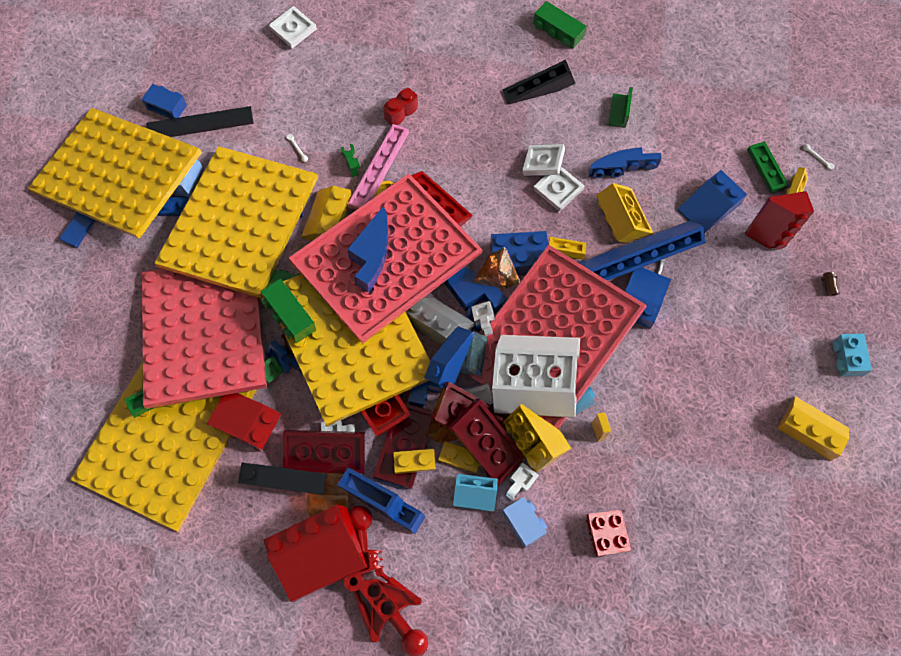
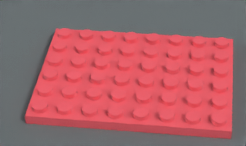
M408 173L290 256L289 261L363 344L481 255L483 250ZM383 207L386 209L388 221V251L382 272L368 293L355 283V275L362 267L349 259L347 249Z
M548 244L495 316V319L490 323L493 334L485 336V333L481 335L465 357L460 370L481 385L489 382L492 390L495 352L501 335L580 338L575 388L577 404L645 310L646 304ZM512 366L509 373L513 376L517 375L520 372V367ZM557 367L552 368L550 371V376L554 378L561 374V369ZM539 416L557 429L560 428L567 418Z
M165 269L142 272L143 406L146 409L267 388L258 297Z

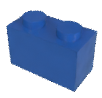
M155 84L150 86L141 99L147 110L169 119L180 117L187 106L182 94L172 92L164 86H157Z

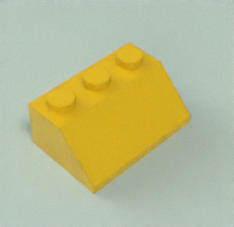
M612 183L596 195L598 205L606 215L605 220L611 226L613 237L617 241L628 243L653 234L632 188Z
M337 186L318 190L301 238L313 241L346 218L350 209L347 204L352 197L351 190Z
M796 396L793 398L777 427L780 431L830 461L841 456L849 440V428Z

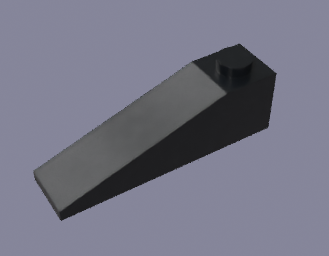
M565 59L503 89V93L507 103L512 104L558 92L576 83Z
M241 463L238 483L248 486L324 495L327 474Z

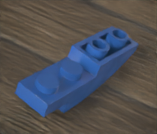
M642 147L620 150L606 155L591 164L588 177L601 178L603 176H612L616 178L624 175L626 169L631 171L639 168L653 170L658 168L661 162V153H643Z

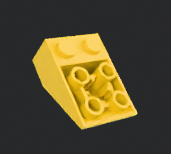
M522 404L503 421L507 431L514 438L517 447L526 457L529 466L536 473L553 464L571 449L560 430Z

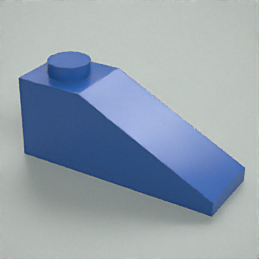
M457 326L431 359L424 378L442 386L445 382H451L455 385L475 332Z

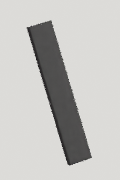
M247 106L147 122L146 125L147 129L169 137L250 125L254 124L252 108Z

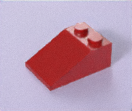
M234 393L222 396L207 425L261 452L282 413L253 399Z
M399 395L360 412L376 437L411 416Z

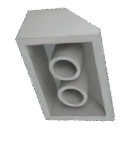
M433 297L423 298L405 311L413 328L441 346L457 326L467 330H471L475 326V322Z

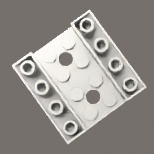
M501 335L496 347L492 386L494 413L511 414L522 404L538 416L575 418L577 399L575 388L580 338ZM512 366H519L520 372L517 375L513 376L509 373ZM555 367L561 369V374L556 378L550 376L551 369Z

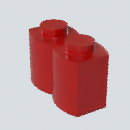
M409 87L401 90L396 98H392L385 103L383 107L384 119L391 126L392 124L399 125L406 116L413 114L417 110V94Z

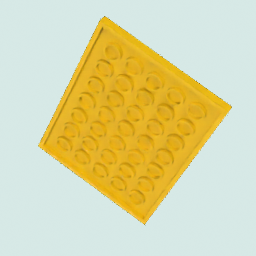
M91 107L33 180L28 189L41 197L140 239L202 152L198 147Z
M218 146L154 264L158 268L261 298V290L265 289L317 182L318 174Z
M301 274L283 281L315 323L316 331L298 343L293 338L289 340L286 336V339L326 427L429 381L424 377L430 364V359L406 312L362 344Z
M142 362L71 480L179 532L231 437L207 425L222 396L159 406L133 418L124 399L143 390ZM257 389L239 392L238 394L252 399Z

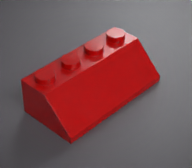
M807 191L769 197L745 231V235L768 249L776 248L779 250L785 248L814 213Z

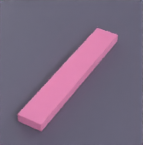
M392 124L349 200L348 208L356 211L373 199L408 136L409 129Z

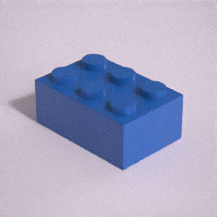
M547 231L491 234L490 250L493 277L526 275L548 246Z

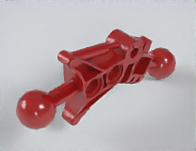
M355 506L349 510V514L367 568L346 577L344 585L355 596L358 603L357 608L372 643H377L380 640L382 629L390 622L402 637L401 648L407 656H422L428 648L426 634L422 630L412 629L399 613L408 606L421 605L422 598L418 597L393 577L387 576L383 571L384 566H378V562L383 561V559L377 558V555L381 554L382 551L368 550L367 529L372 523V513L365 506ZM375 572L378 577H382L387 583L378 579L366 580L364 575ZM357 578L358 583L354 586L353 580ZM373 585H377L380 590L376 597H372L369 592ZM360 591L372 605L371 616L365 602L363 603L358 593ZM386 602H390L393 606L392 612L388 615L383 612V605Z

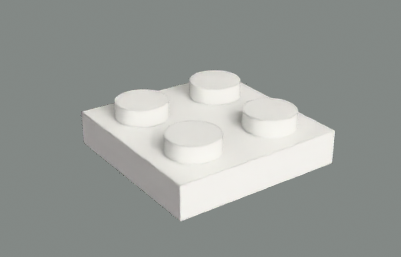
M294 6L269 24L270 30L291 48H294L317 30L316 24Z
M564 144L529 145L522 170L523 175H559L565 152Z
M561 167L559 175H545L534 186L533 190L560 212L584 190L585 186Z

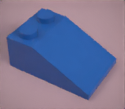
M720 170L708 179L677 210L688 221L693 220L702 225L705 234L740 206L747 193Z
M643 267L633 271L625 292L646 304L645 310L635 323L651 329L660 311L671 279Z

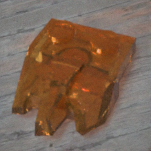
M323 473L327 474L324 495L307 494L306 510L310 517L337 504L346 508L349 507L350 494L337 485L344 473Z

